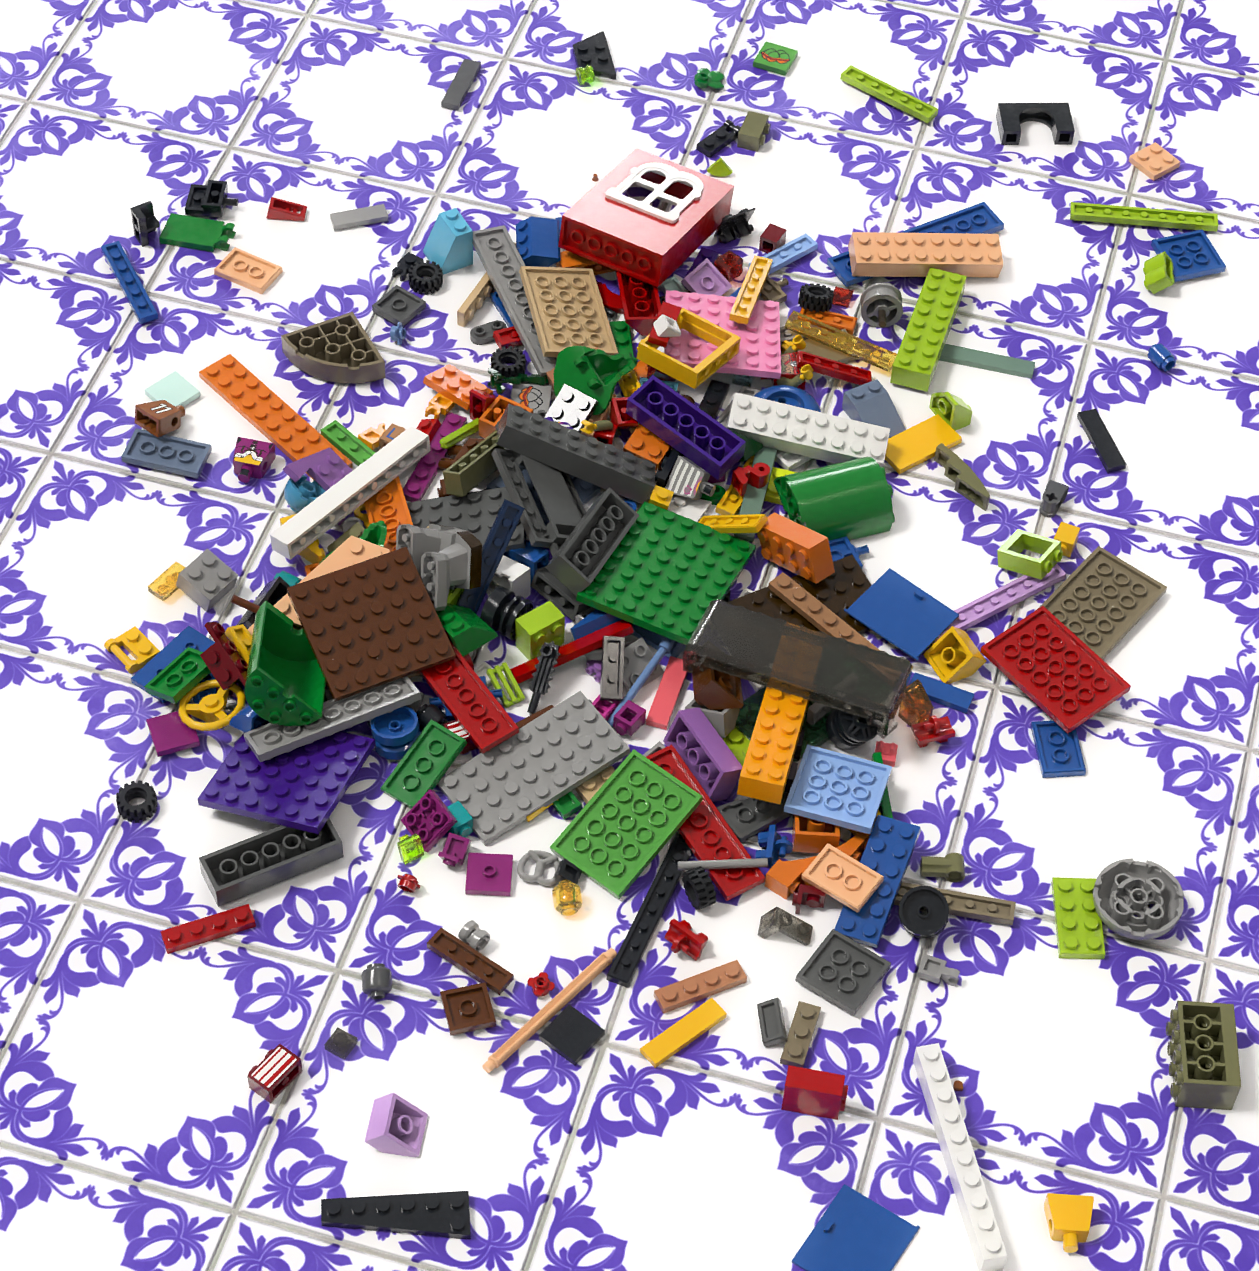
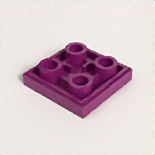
M178 711L146 719L157 757L200 746L196 730L191 729L181 721Z
M429 789L401 819V822L422 850L429 852L457 820L436 792Z

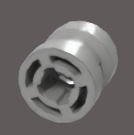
M474 920L468 921L458 934L459 939L465 943L468 942L469 946L478 952L490 940V934L486 930H481L479 924Z

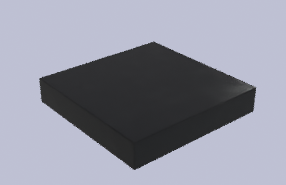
M569 1004L539 1035V1040L575 1066L605 1035V1030Z

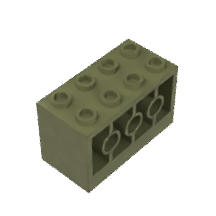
M1177 1000L1175 1009H1171L1170 1022L1167 1021L1166 1035L1170 1036L1167 1053L1172 1059V1062L1169 1064V1076L1173 1077L1170 1094L1175 1099V1107L1232 1110L1241 1089L1234 1004Z

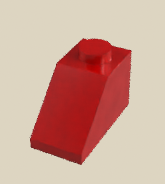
M471 389L469 391L470 419H479L497 397L485 391Z
M629 397L611 399L609 417L611 422L617 425V429L638 426V422L626 414L627 399Z

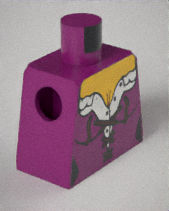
M243 437L237 438L233 466L234 473L238 475L239 481L247 483L251 477L263 478L276 458L275 444Z

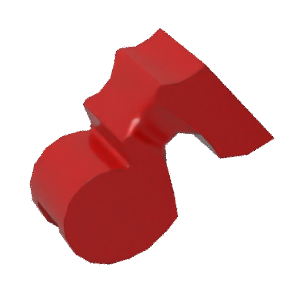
M761 462L756 463L753 467L749 465L743 468L738 467L733 471L731 484L740 497H742L746 493L748 484L757 489L767 485L770 467Z

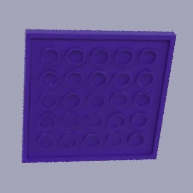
M339 731L331 736L316 740L311 744L293 749L291 752H285L270 760L260 762L246 743L242 734L198 797V805L319 834L376 746L375 739Z

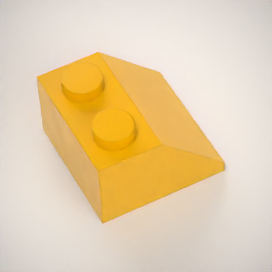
M954 626L948 629L923 654L941 681L946 684L972 676L987 662L966 631Z

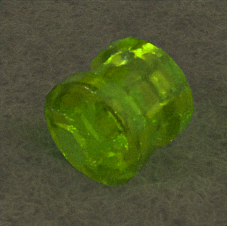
M587 65L585 68H576V78L579 85L595 81L594 70L591 65Z

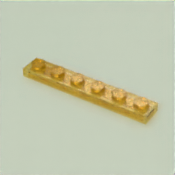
M794 310L785 323V329L887 372L891 371L897 355L892 351Z

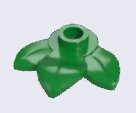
M701 68L697 70V74L694 76V83L700 88L710 86L714 89H723L724 85L721 81L725 76L719 71L710 72L708 68Z

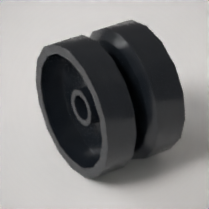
M921 885L911 888L904 894L899 903V919L902 927L909 935L917 939L927 940L938 936L944 931L948 923L949 906L946 898L939 890L931 886ZM927 909L928 914L921 915L919 911Z

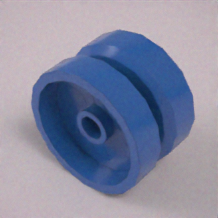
M407 706L377 716L370 722L373 739H375L376 743L375 751L386 759H402L420 735L417 714L412 708Z

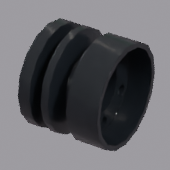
M499 586L487 598L480 618L494 631L499 630L500 635L506 636L511 641H516L515 619L532 611L534 603L529 599H524L523 596H516L513 591L503 586Z
M854 697L830 712L826 720L827 735L835 746L845 750L855 749L870 741L879 733L882 725L881 714L878 707L872 701L864 697Z

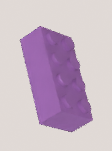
M699 707L679 710L663 742L666 746H674L712 802L727 800L740 777L742 765Z

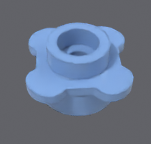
M398 322L397 326H392L390 330L391 340L397 341L398 345H401L402 340L406 338V329L402 327L401 322Z

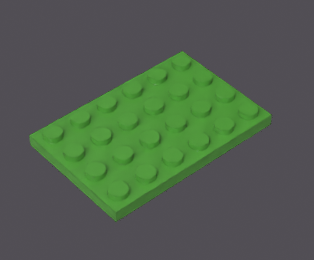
M633 749L550 846V850L560 858H565L576 865L584 875L620 899L703 801V796Z

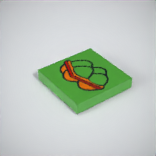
M766 41L754 59L753 67L786 76L798 56V50Z

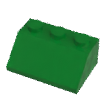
M447 603L445 610L436 611L448 639L463 657L498 637L497 633L470 608Z

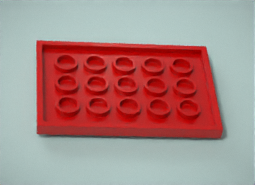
M1041 606L981 647L980 652L1067 734L1129 692L1131 688L1129 683L1044 606Z

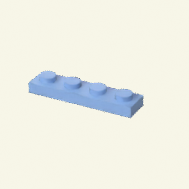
M805 233L762 256L773 259L768 275L817 250L818 243Z

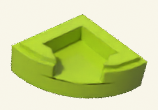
M719 158L707 168L708 173L717 177H724L733 173V170L722 158Z

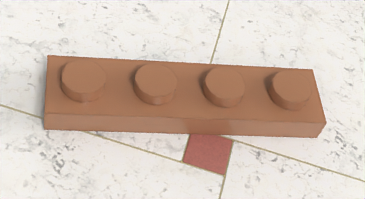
M734 960L654 990L653 996L664 1014L747 982V976L738 960Z

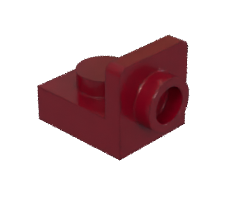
M800 884L799 892H794L792 905L796 906L795 914L800 915L801 904L812 908H824L826 893L814 886Z

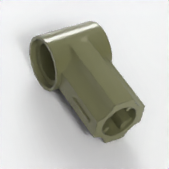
M949 853L945 857L921 856L920 875L924 877H945L949 882H960L965 878L964 856L960 853Z

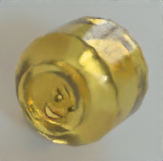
M561 881L552 890L554 909L560 912L561 915H574L582 907L581 888L577 884L572 883V881Z

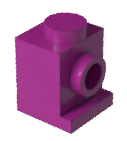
M628 700L614 715L613 727L619 735L624 736L627 734L631 737L641 725L645 724L646 709Z

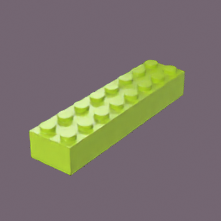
M930 267L893 363L890 383L928 392L940 355L963 297L967 276Z

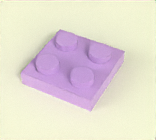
M708 258L681 281L691 293L695 292L698 294L722 296L732 287Z

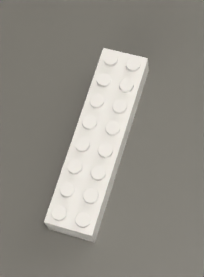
M735 392L726 426L732 432L740 433L762 443L764 447L835 464L863 457H872L880 467L884 464L890 433L889 428Z

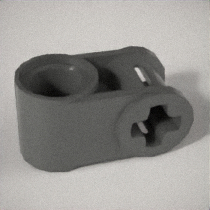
M1050 479L1043 493V501L1039 512L1045 517H1054L1067 496L1069 486Z

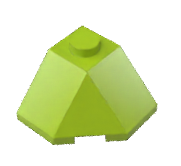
M949 392L931 394L929 408L955 431L970 425L973 411L961 398Z

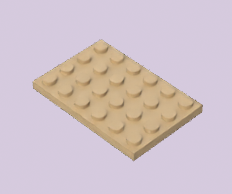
M520 267V277L543 357H558V354L563 349L571 346H586L592 349L598 347L609 355L618 354L593 269Z

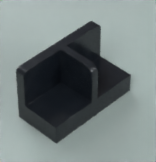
M151 201L130 208L134 236L142 247L149 245L148 233L155 231L160 226L159 221L154 216Z

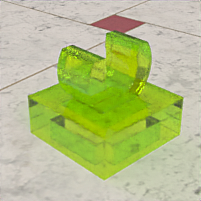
M405 834L398 838L397 846L401 861L404 864L425 855L421 838L417 834L410 837Z

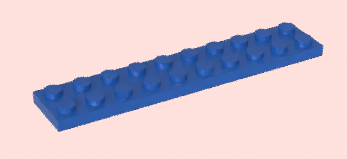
M985 202L899 233L993 234L1003 230L1004 223ZM849 251L827 259V265L845 287L873 278L870 276H852Z

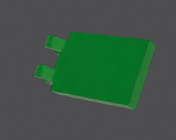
M171 213L159 237L160 244L214 252L215 248L228 251L230 244H227L229 238L233 239L236 234L233 231L235 224L227 223L225 225L223 221Z

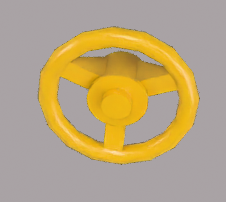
M216 679L206 680L198 683L196 687L191 689L180 700L178 714L181 721L191 729L214 731L229 726L231 718L245 707L246 697L243 689L237 684H234L228 690H223ZM220 687L216 694L205 696L200 700L199 704H188L199 692L209 688ZM229 690L236 694L238 700L233 712L227 715L225 709ZM188 714H190V715H192V716H194V717H196V718H199V719L205 721L206 723L194 721L193 719H191V718L189 717Z

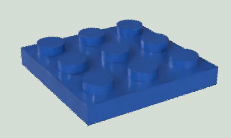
M1203 229L1153 239L1151 242V246L1157 255L1165 251L1172 259L1174 282L1225 272L1226 265Z

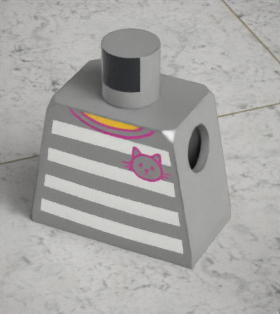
M678 455L665 489L673 491L676 495L700 500L702 494L711 497L716 490V486L708 482L710 477L708 472L687 457Z

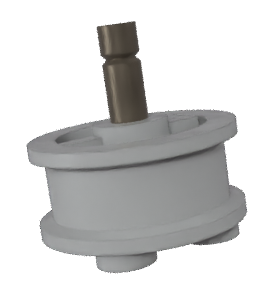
M876 283L870 285L862 292L860 297L861 316L867 324L877 328H885L894 325L900 320L903 314L902 295L897 287L890 283Z

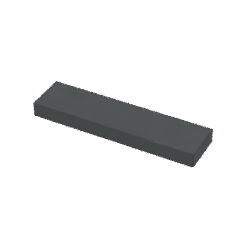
M469 59L463 60L441 101V107L459 110L481 68V62Z

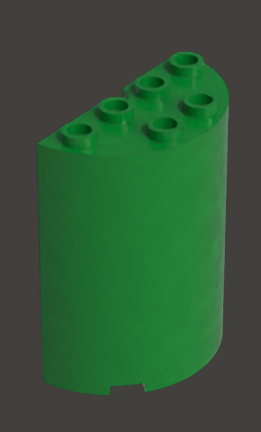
M863 457L777 477L773 481L784 511H787L789 519L828 537V541L846 536L850 541L890 531L892 523L895 522L891 499L893 495L892 486L887 483L884 467H880L872 457Z
M265 601L259 607L255 616L245 683L246 700L256 714L272 724L284 726L309 725L322 718L326 680L304 630L294 629L293 621Z

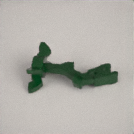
M488 368L490 382L487 383V386L496 389L497 394H502L505 391L502 383L521 384V382L527 381L538 385L549 383L547 375L542 377L538 374L527 375L519 373L517 377L506 378L501 373H498L497 370Z

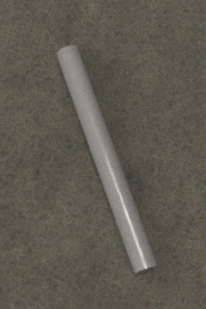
M768 859L678 861L677 868L678 870H691L702 866L704 869L768 867Z

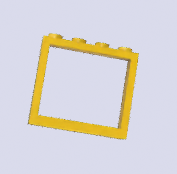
M682 308L677 319L679 329H684L718 348L692 368L657 350L658 345L647 342L648 335L639 342L636 359L696 389L738 354L741 337Z

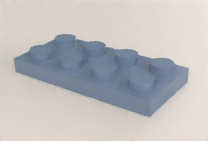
M136 428L121 458L122 462L198 479L212 451V446L169 435L156 437L146 430Z

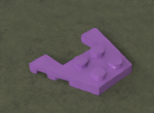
M330 447L289 463L282 469L295 483L307 472L325 491L353 471ZM345 518L338 522L337 525L340 526L345 521Z

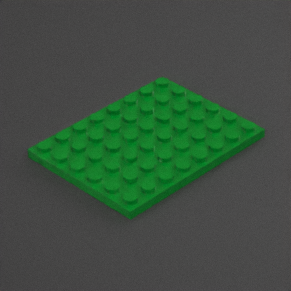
M645 501L637 511L639 517L591 584L582 592L577 593L576 601L692 647L755 553L756 545L727 533H720L710 526L703 525Z

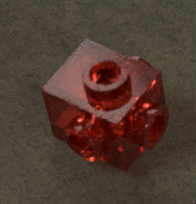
M728 250L714 261V266L730 283L742 274L743 259Z

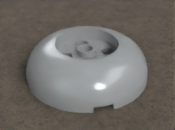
M1129 858L1111 863L1100 872L1093 889L1094 907L1099 918L1110 930L1129 939L1150 940L1163 936L1178 923L1184 909V893L1178 880L1167 869L1148 860L1140 862ZM1149 904H1154V905H1155V906H1154L1153 908H1151V909L1148 907Z

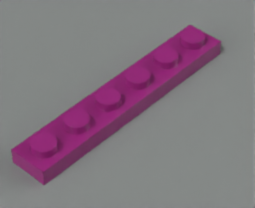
M448 412L430 442L431 451L420 459L403 487L406 501L422 500L439 471V460L448 456V449H442L439 441L466 425L467 417Z

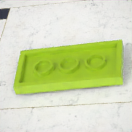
M1052 877L1051 886L1059 958H1105L1102 920L1099 918L1093 902V889L1096 878Z

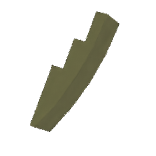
M939 444L936 447L934 461L945 468L944 475L955 482L954 490L986 511L989 505L990 494L981 480L957 454L944 444Z

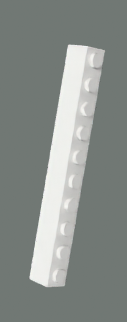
M410 426L287 522L270 534L272 550L291 560L430 452L429 435Z
M936 1043L916 1047L913 1063L979 1271L1002 1270L1008 1255L940 1045Z

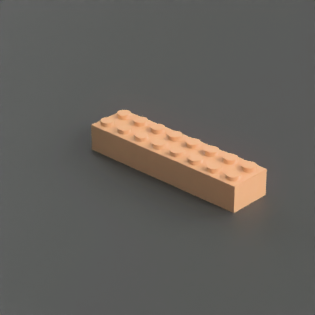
M852 232L848 244L852 276L927 277L931 267L967 277L998 278L1004 265L999 234Z

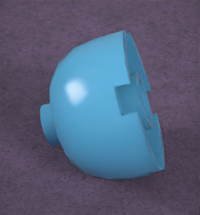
M304 475L296 483L290 478L284 489L285 500L296 513L326 492L315 480L312 483L307 481V476Z

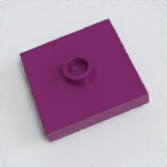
M468 853L465 894L510 896L513 855Z

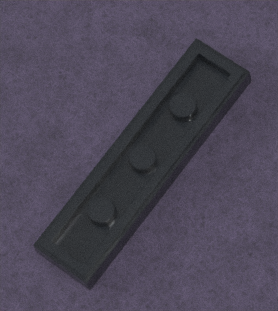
M1091 409L1078 412L1077 418L1106 472L1126 469L1127 464L1097 410Z

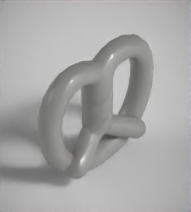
M529 850L519 860L517 873L526 882H538L544 886H553L558 882L554 879L555 874L552 879H544L542 877L545 865L553 863L556 874L560 862L556 855L546 851ZM532 858L536 862L534 875H527L524 872V866Z

